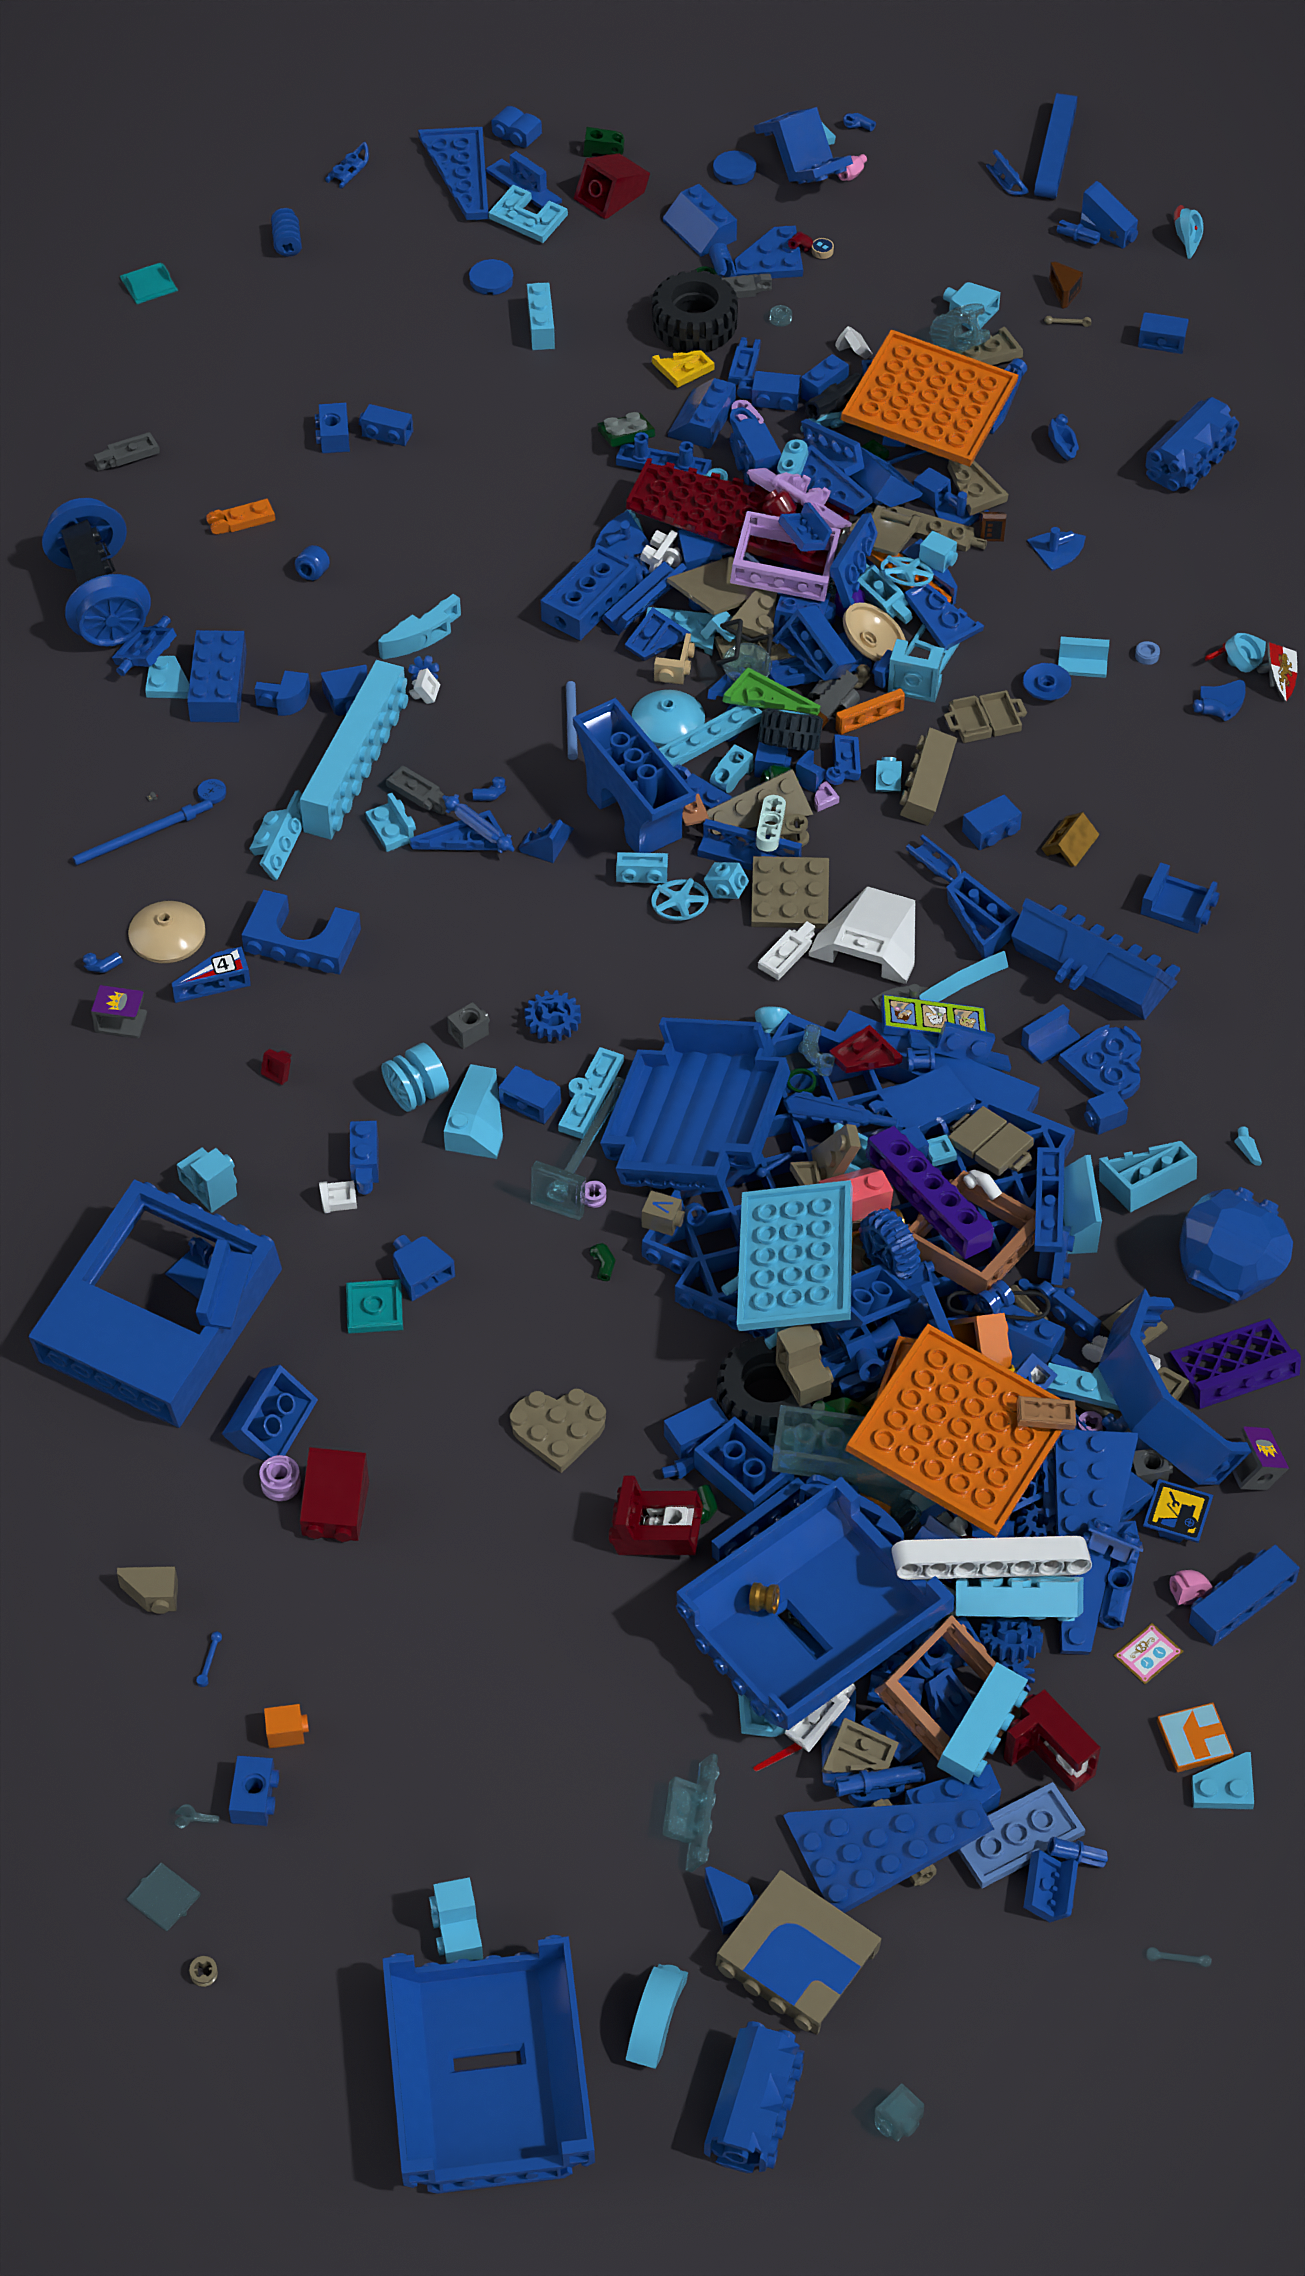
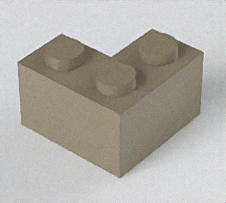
M810 1324L795 1325L777 1332L776 1365L799 1406L831 1395V1383L834 1382L831 1370L828 1366L824 1367L821 1362V1336L816 1329H812Z

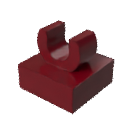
M268 1049L263 1055L261 1074L283 1085L288 1081L292 1054L284 1050L278 1053Z

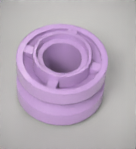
M278 1455L267 1459L262 1464L259 1472L263 1493L269 1499L286 1501L298 1493L301 1487L300 1472L297 1463L292 1458ZM278 1477H285L281 1480L276 1479Z

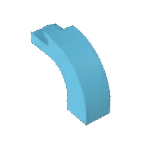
M659 1964L658 1967H653L633 2025L626 2056L627 2061L656 2069L663 2055L672 2014L687 1982L688 1972L682 1971L674 1965Z

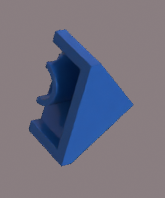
M560 819L554 825L549 823L543 830L538 827L536 834L532 830L528 831L518 850L554 863L574 828L563 823Z

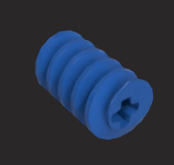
M278 209L271 216L274 249L283 256L297 255L302 248L299 219L292 209Z

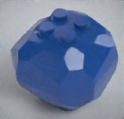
M1238 1187L1234 1191L1231 1189L1217 1190L1202 1196L1186 1215L1182 1223L1179 1242L1181 1263L1186 1281L1233 1305L1271 1285L1287 1268L1293 1249V1240L1284 1220L1278 1216L1279 1212L1277 1209L1279 1206L1267 1199H1264L1261 1203L1254 1201L1252 1198L1254 1193L1243 1187Z

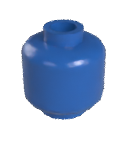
M308 546L296 557L295 569L302 578L311 581L317 580L329 568V556L319 546Z

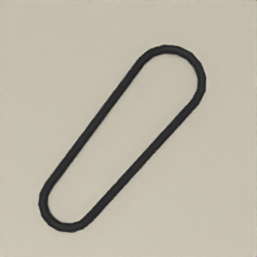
M956 1291L947 1297L946 1306L949 1311L955 1314L985 1315L983 1312L956 1310L951 1307L950 1300L954 1296L976 1295L971 1291ZM1012 1291L1014 1295H1036L1043 1298L1046 1302V1310L1043 1314L1036 1317L1005 1314V1319L1040 1320L1049 1313L1050 1301L1040 1292Z

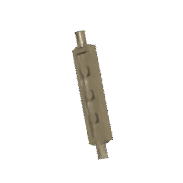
M884 505L888 511L910 517L917 515L923 518L920 529L912 535L913 537L925 540L932 531H935L956 541V549L966 552L971 546L985 550L987 540L974 537L973 527L899 506L889 507ZM867 506L864 514L870 512L873 515L875 508Z

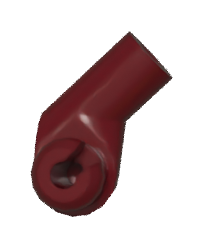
M801 231L797 232L788 241V246L791 249H796L798 246L800 249L804 247L803 252H808L813 245L812 238Z

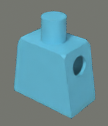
M967 282L958 291L948 287L944 292L943 299L950 302V317L972 332L977 333L999 310L1001 292Z

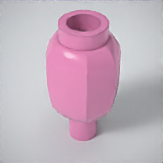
M864 154L851 156L853 164L846 166L847 171L837 174L839 179L851 181L856 178L864 169V163L867 161V157Z

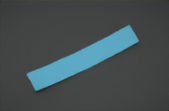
M1005 951L987 957L958 971L919 995V998L921 1000L939 1002L980 979L1008 968Z

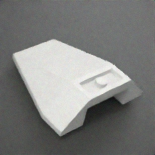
M866 887L817 934L809 951V956L833 963L838 951L882 964L881 977L906 984L914 967L915 900Z

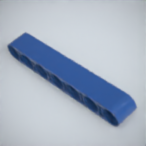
M1056 93L1036 178L1034 196L1054 199L1057 197L1076 113L1078 96Z

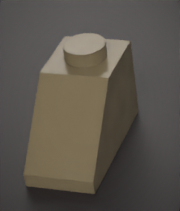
M175 1566L117 1568L120 1587L147 1612L164 1614L168 1611H176L178 1578Z

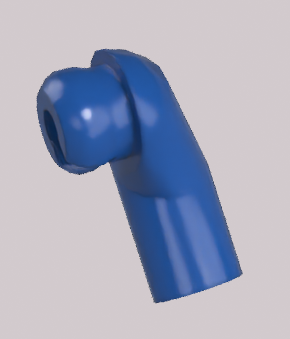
M118 952L104 959H97L95 954L88 953L82 959L85 963L84 967L88 971L106 973L123 963Z

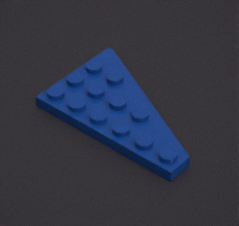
M979 1800L788 1812L783 1815L824 1899L844 1913L994 1830Z

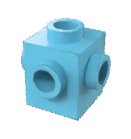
M714 862L704 878V882L713 898L738 899L749 882L740 863Z

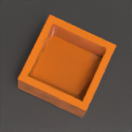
M1005 1313L948 1321L956 1340L1007 1369H1012V1352L1009 1348L1008 1324L1005 1319Z

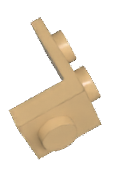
M686 633L680 660L656 657L654 681L683 684L685 675L690 674L691 661H689V657L693 658L695 643H691V634Z

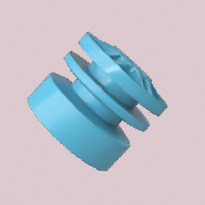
M424 1042L406 1050L405 1058L397 1055L393 1058V1061L388 1060L382 1063L381 1069L385 1083L395 1101L406 1112L414 1110L417 1105L425 1104V1096L429 1099H434L449 1089L448 1078L441 1061L435 1052Z

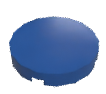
M742 151L724 152L716 157L713 164L715 177L723 183H727V181L732 182V185L747 183L753 179L756 172V161L751 155Z
M483 260L476 263L469 272L470 285L481 294L487 295V292H493V295H497L507 291L513 284V270L507 263L501 260Z

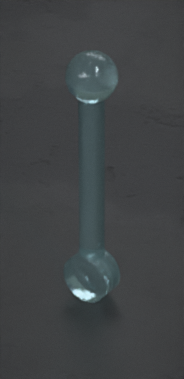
M1154 1947L1147 1950V1958L1150 1961L1162 1958L1200 1963L1203 1967H1208L1212 1962L1208 1955L1196 1957L1159 1952Z

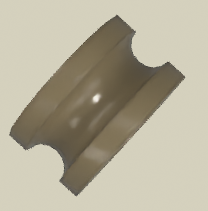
M200 1956L194 1959L190 1965V1977L194 1984L206 1987L215 1982L218 1971L217 1965L212 1958ZM211 1967L209 1968L210 1975L208 1977L204 1974L200 1977L197 1976L199 1975L197 1968Z

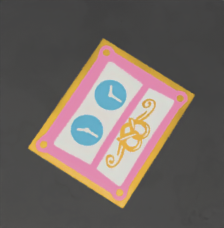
M1151 1623L1113 1656L1146 1684L1184 1651Z

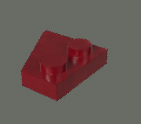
M870 1025L829 1050V1058L845 1073L899 1065L902 1063L903 1058Z

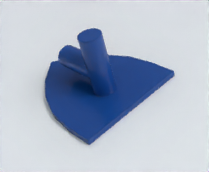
M947 492L943 498L945 502L935 509V514L938 518L970 526L979 520V513L970 516L966 509V492H959L958 495Z
M628 510L608 522L600 532L595 546L598 544L623 558L630 552L634 556L641 554L646 545L652 547Z
M1053 527L1050 533L1027 539V542L1049 569L1053 571L1072 562L1079 555L1084 547L1086 536L1073 533V531L1060 532L1058 527Z

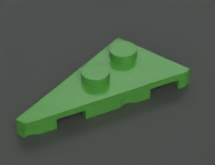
M749 667L724 693L722 700L729 704L763 709L791 710L818 715L821 708L815 702Z

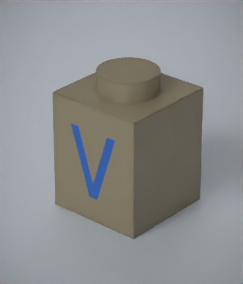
M651 1191L642 1210V1227L673 1236L676 1227L682 1226L685 1217V1211H682V1199Z

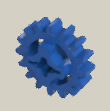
M555 990L553 995H550L548 991H544L543 997L536 994L535 1001L529 1000L528 1008H525V1025L530 1027V1033L534 1034L537 1032L538 1039L547 1036L548 1042H551L553 1037L561 1041L562 1035L571 1037V1030L577 1031L578 1024L581 1023L580 1005H576L575 998L568 999V993L566 992L562 996L559 995L558 990Z
M996 1616V1620L988 1618L987 1624L981 1625L979 1640L986 1650H989L990 1657L997 1655L1000 1661L1009 1658L1011 1662H1015V1658L1025 1662L1027 1656L1035 1658L1036 1653L1041 1652L1043 1633L1040 1632V1626H1033L1032 1620L1025 1621L1023 1617L1014 1619Z

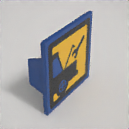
M1158 1479L1143 1527L1157 1530L1160 1537L1179 1543L1183 1539L1199 1543L1213 1495Z

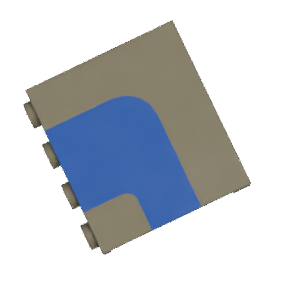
M780 1870L718 1951L716 1966H718L719 1971L724 1976L730 1979L734 1977L741 1982L750 1994L754 1996L760 1995L767 2000L771 2008L780 2014L786 2013L793 2018L796 2025L802 2030L812 2031L818 2035L821 2023L868 1958L873 1960L878 1953L882 1938Z

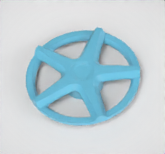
M888 555L880 565L881 572L885 577L906 586L927 585L932 581L934 575L933 571L926 564L922 563L920 558L912 559ZM890 562L896 566L895 568L884 569L885 565ZM917 566H920V567L923 568L925 571L920 570V569H917L916 567H917ZM890 574H896L897 577L902 580L896 579L892 577ZM916 575L928 578L924 582L915 583L914 581Z
M692 878L688 880H672L662 885L659 884L652 895V907L656 913L663 918L675 921L688 920L698 916L705 910L709 901L706 889L699 883L694 882ZM684 885L680 891L668 889L671 886ZM691 887L698 889L703 896L689 895ZM660 893L669 897V900L658 906L656 905V900ZM692 902H703V906L697 912L689 915L688 908ZM671 907L676 911H680L682 916H670L662 911Z

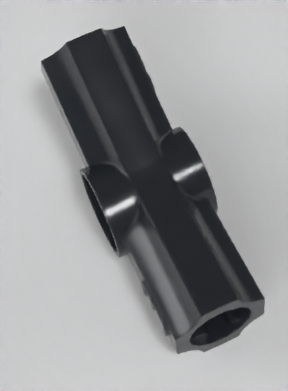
M855 372L839 384L834 383L830 385L820 395L808 400L805 404L807 416L810 419L818 420L831 412L842 411L859 385L863 375Z

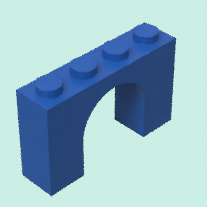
M263 890L242 933L244 951L253 955H262L277 961H286L302 967H310L326 973L340 975L361 930L360 914L335 907L322 933L307 940L291 939L280 931L289 914L288 896Z

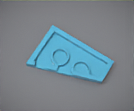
M648 607V609H647V614H648V612L651 610L652 607ZM655 608L691 632V643H695L696 647L704 649V653L712 656L715 644L714 636H716L717 632L707 640L700 632L716 615Z

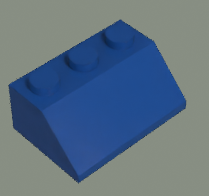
M700 184L682 191L663 217V222L700 257L708 254L710 247L716 243L728 245L737 240V219Z
M713 378L694 388L670 428L668 437L680 441H689L692 444L711 449L731 413L733 402L736 401V384Z
M861 447L865 468L849 477L872 496L874 503L880 506L884 503L889 507H894L921 497L923 493L890 463Z
M881 1263L851 1276V1320L827 1323L832 1328L863 1326L916 1304L919 1298Z
M1013 1304L1009 1307H1002L999 1312L1006 1315L1037 1316ZM1044 1318L1036 1321L1006 1319L1009 1348L1012 1352L1011 1363L1015 1370L1031 1353L1048 1366L1053 1357L1059 1354L1062 1349L1066 1328Z
M281 1365L261 1369L222 1435L241 1452L263 1461L273 1456H285L318 1399Z

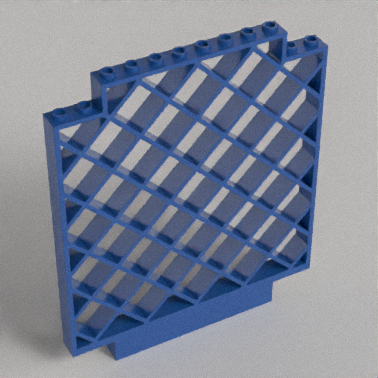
M850 1010L836 1032L788 1013L771 1039L774 1046L771 1057H782L805 1051L811 1068L807 1069L814 1073L816 1086H820L823 1096L830 1097L831 1101H838L831 1082L863 1075L870 1092L840 1100L848 1102L850 1106L855 1104L863 1105L869 1111L872 1110L868 1105L875 1100H879L881 1094L931 1071L929 1068H921L908 1072L907 1048L915 1050L910 1046L909 1038L906 1036L883 1034L882 1023ZM870 1025L903 1056L902 1063L899 1065L845 1073L834 1062L823 1064L818 1051L829 1055V1050ZM935 1053V1069L947 1064L976 1102L975 1107L922 1131L924 1137L936 1134L938 1137L946 1134L949 1136L951 1134L950 1131H952L950 1128L965 1114H969L971 1117L978 1109L984 1106L1005 1119L1007 1124L1011 1123L1033 1137L1034 1145L1029 1150L1037 1149L1038 1147L1065 1148V1161L1073 1147L1075 1130L1032 1113L1038 1104L1040 1087L971 1059H957ZM797 1074L790 1079V1084L796 1089L803 1090L809 1088L813 1084V1080L808 1075ZM876 1075L896 1082L899 1085L882 1089ZM787 1085L779 1103L783 1114L774 1117L767 1138L790 1132L795 1145L802 1147V1155L788 1159L768 1171L763 1178L757 1176L756 1171L758 1168H765L790 1152L764 1158L761 1153L757 1167L753 1169L743 1170L730 1167L722 1191H717L723 1209L707 1213L706 1221L700 1226L690 1225L684 1217L682 1226L676 1227L673 1236L649 1229L642 1240V1257L651 1263H658L670 1268L674 1273L682 1274L675 1285V1302L684 1308H691L703 1313L709 1319H716L726 1323L735 1330H738V1289L728 1296L724 1292L718 1293L710 1274L739 1266L741 1205H733L727 1188L761 1179L765 1190L776 1189L772 1176L791 1172V1162L813 1161L811 1151L818 1145L809 1147L802 1129L830 1122H813L811 1118L799 1120L790 1116L783 1103V1100L788 1098L787 1094L792 1093L787 1088ZM881 1128L870 1132L862 1133V1135L869 1138L877 1133L882 1132L886 1128ZM954 1147L957 1153V1160L935 1167L941 1173L953 1170L957 1178L963 1170L967 1172V1166L979 1163L975 1161V1157L970 1158ZM1008 1168L1003 1172L1005 1178L994 1180L1001 1192L1008 1196L1013 1195L1015 1200L1036 1211L1037 1169L1018 1174L1017 1171ZM675 1189L671 1196L682 1199V1211H684L685 1206L683 1202L686 1198L708 1192L699 1189L686 1191ZM1034 1190L1030 1198H1028L1026 1192ZM910 1202L891 1207V1210L899 1209L905 1223L915 1221L919 1214ZM972 1203L975 1206L976 1210L985 1219H988L985 1210L979 1207L978 1205ZM1004 1220L991 1222L994 1227L991 1247L987 1249L992 1260L1020 1231ZM730 1227L738 1246L703 1255L696 1236ZM933 1227L930 1230L932 1238L925 1240L954 1256L953 1252L956 1250ZM1006 1238L1002 1247H1000L998 1240ZM686 1239L692 1257L666 1247L663 1244ZM986 1266L978 1267L975 1269L982 1272L986 1268ZM700 1276L706 1294L690 1288L696 1277ZM945 1276L938 1278L940 1281L939 1285L933 1286L938 1298L950 1295L956 1291H969ZM958 1295L964 1311H979L980 1307L977 1303L976 1295H973V1297L972 1295ZM961 1314L947 1318V1321L974 1316ZM880 1319L869 1323L872 1332L882 1325ZM827 1322L810 1324L813 1330L821 1328L828 1347L820 1346L821 1356L842 1348L837 1336L832 1331V1327ZM774 1328L744 1331L751 1334L754 1338L764 1336V1339L775 1333ZM895 1346L877 1349L878 1357L882 1361L889 1360Z

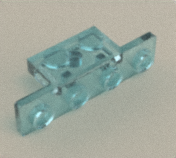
M714 1753L700 1762L697 1784L676 1776L669 1782L662 1835L689 1844L686 1871L693 1872L705 1864L709 1856L707 1841L713 1825L710 1817L711 1809L716 1800L714 1785L719 1775V1766H717L718 1755Z

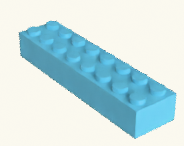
M379 660L375 661L300 798L303 831L305 833L331 840L335 832L341 829L345 813L350 812L352 800L355 795H359L364 778L369 777L371 765L374 760H378L383 743H387L392 726H396L398 723L400 711L407 706L408 695H406L405 690L407 678L404 677V667Z

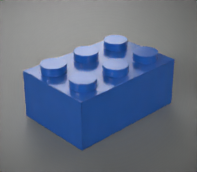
M735 1416L694 1449V1468L746 1514H749L794 1480V1467Z

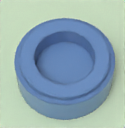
M1144 641L1137 645L1135 658L1138 662L1151 665L1158 661L1160 648L1157 644Z

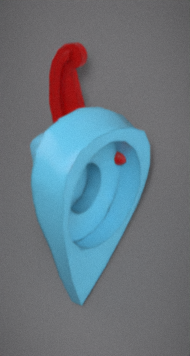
M1179 205L1174 212V223L1177 235L1186 247L1187 258L1191 259L1202 238L1203 220L1198 211L1188 208L1184 209L1183 205Z
M1237 633L1227 640L1222 648L1206 655L1204 659L1205 661L1211 660L1227 651V661L1231 666L1237 667L1245 673L1250 672L1263 661L1266 641L1250 634Z

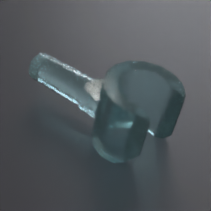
M189 1804L182 1805L175 1812L178 1815H183L175 1821V1825L180 1828L186 1827L191 1821L217 1824L219 1822V1816L200 1814Z

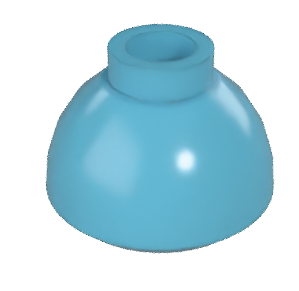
M762 1007L755 1011L756 1022H761L764 1033H770L772 1038L790 1012L781 1007Z

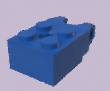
M740 407L732 409L730 414L733 433H731L729 443L735 457L736 467L738 471H742L745 484L755 487L756 483L750 479L749 474H747L748 470L767 468L776 474L781 452L766 424H760L750 410ZM738 414L746 415L748 419H743L739 422L735 418V416Z

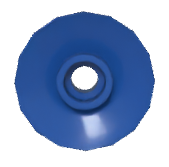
M1040 663L1033 665L1026 671L1023 676V686L1035 698L1055 700L1062 698L1069 692L1071 676L1068 671L1059 665Z

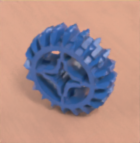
M885 1208L869 1213L860 1222L859 1233L861 1235L859 1239L863 1243L862 1248L867 1254L866 1257L870 1259L871 1265L876 1266L882 1263L899 1280L909 1278L919 1269L921 1259L919 1257L920 1250L916 1246L918 1242L914 1240L913 1233L910 1232L908 1224L903 1222L901 1216L897 1217L894 1211Z

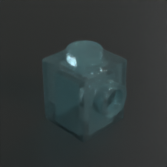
M901 2083L876 2107L875 2125L884 2136H891L898 2142L904 2135L909 2137L916 2131L920 2124L918 2121L923 2117L925 2104Z

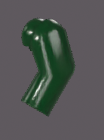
M597 1243L590 1248V1256H593L595 1260L599 1259L601 1263L597 1274L598 1279L609 1281L616 1259L606 1244Z
M703 1485L697 1489L703 1504L701 1524L708 1523L717 1511V1504L710 1485Z

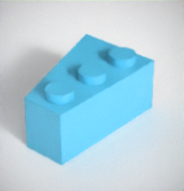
M1182 1141L1149 1147L1148 1152L1134 1155L1132 1151L1126 1152L1124 1157L1109 1160L1108 1157L1099 1158V1181L1130 1213L1197 1179V1156Z

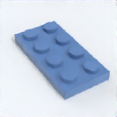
M1052 1782L988 1815L994 1830L958 1849L957 1852L983 1889L1030 1864L1031 1852L1041 1850L1048 1854L1047 1846L1051 1837L1072 1842L1084 1836L1085 1828Z

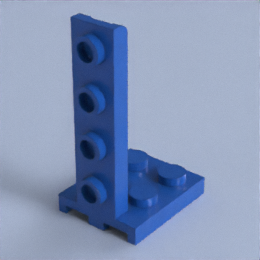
M929 1281L922 1284L921 1287L924 1295L919 1296L931 1326L954 1338L932 1282ZM889 1360L884 1361V1363L886 1364V1369H887ZM859 1372L842 1378L839 1385L845 1398L856 1399L864 1396L871 1389L880 1388L883 1377L875 1382H865L860 1378Z

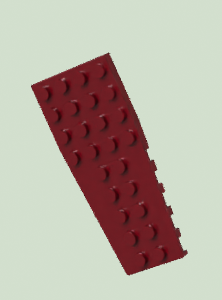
M648 458L627 498L626 509L735 548H737L747 511L765 514L762 509L763 504L766 502L764 497L770 492L757 483L755 487L744 485V479L735 477L733 482L720 479L721 474L713 472L711 477L697 474L698 469L689 467L688 471L674 469V463L667 462L666 465L661 466L653 464L652 458ZM826 501L824 506L849 521L851 513ZM796 503L797 510L795 512L801 513L803 506ZM752 535L749 537L746 549L747 553L820 574L824 573L829 552L828 550L800 551L796 544Z

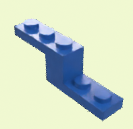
M1038 1147L1034 1252L1062 1253L1065 1148Z

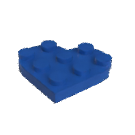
M1110 1025L1100 1027L1059 1055V1062L1097 1096L1116 1089L1120 1097L1125 1100L1132 1097L1140 1087V1069L1136 1063L1141 1058V1039L1135 1031L1127 1026H1123V1029L1118 1027L1109 1028Z

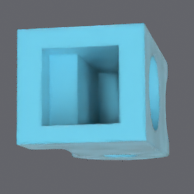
M734 744L713 771L710 784L726 793L732 792L740 779L745 774L749 775L754 769L753 754Z

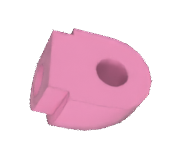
M1194 1570L1178 1571L1175 1576H1171L1169 1582L1171 1592L1178 1605L1193 1604L1200 1597L1205 1599L1213 1590L1209 1580L1203 1574Z

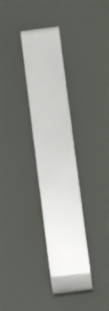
M1081 1536L903 1540L897 1542L892 1547V1556L897 1576L905 1580L931 1579L934 1576L938 1579L1081 1575L1092 1567L1086 1540Z

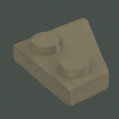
M844 1718L821 1772L859 1773L861 1770L871 1772L887 1769L890 1766L899 1742Z

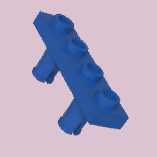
M642 432L635 435L634 445H621L616 457V465L639 470L643 469L648 458H652L653 464L661 466L666 465L667 462L674 463V469L688 471L689 467L698 469L697 474L707 475L712 467V460L693 457V444L691 442H682L679 446V454L648 448V435Z

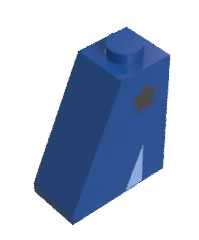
M1096 181L1084 192L1080 224H1083L1085 228L1099 232L1101 238L1122 249L1130 242L1135 241L1138 235V220L1100 182Z

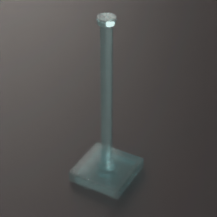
M620 1077L614 1079L612 1090L564 1170L535 1161L531 1173V1204L579 1221L581 1220L585 1206L586 1177L574 1173L616 1104L625 1079Z

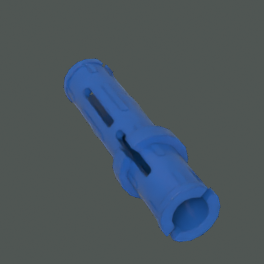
M922 1762L871 1772L861 1770L859 1774L835 1777L834 1789L837 1797L860 1792L870 1794L871 1790L913 1782H923L926 1777L925 1769Z

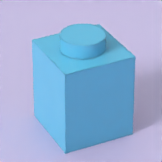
M932 531L920 544L919 558L922 563L944 573L957 560V542Z

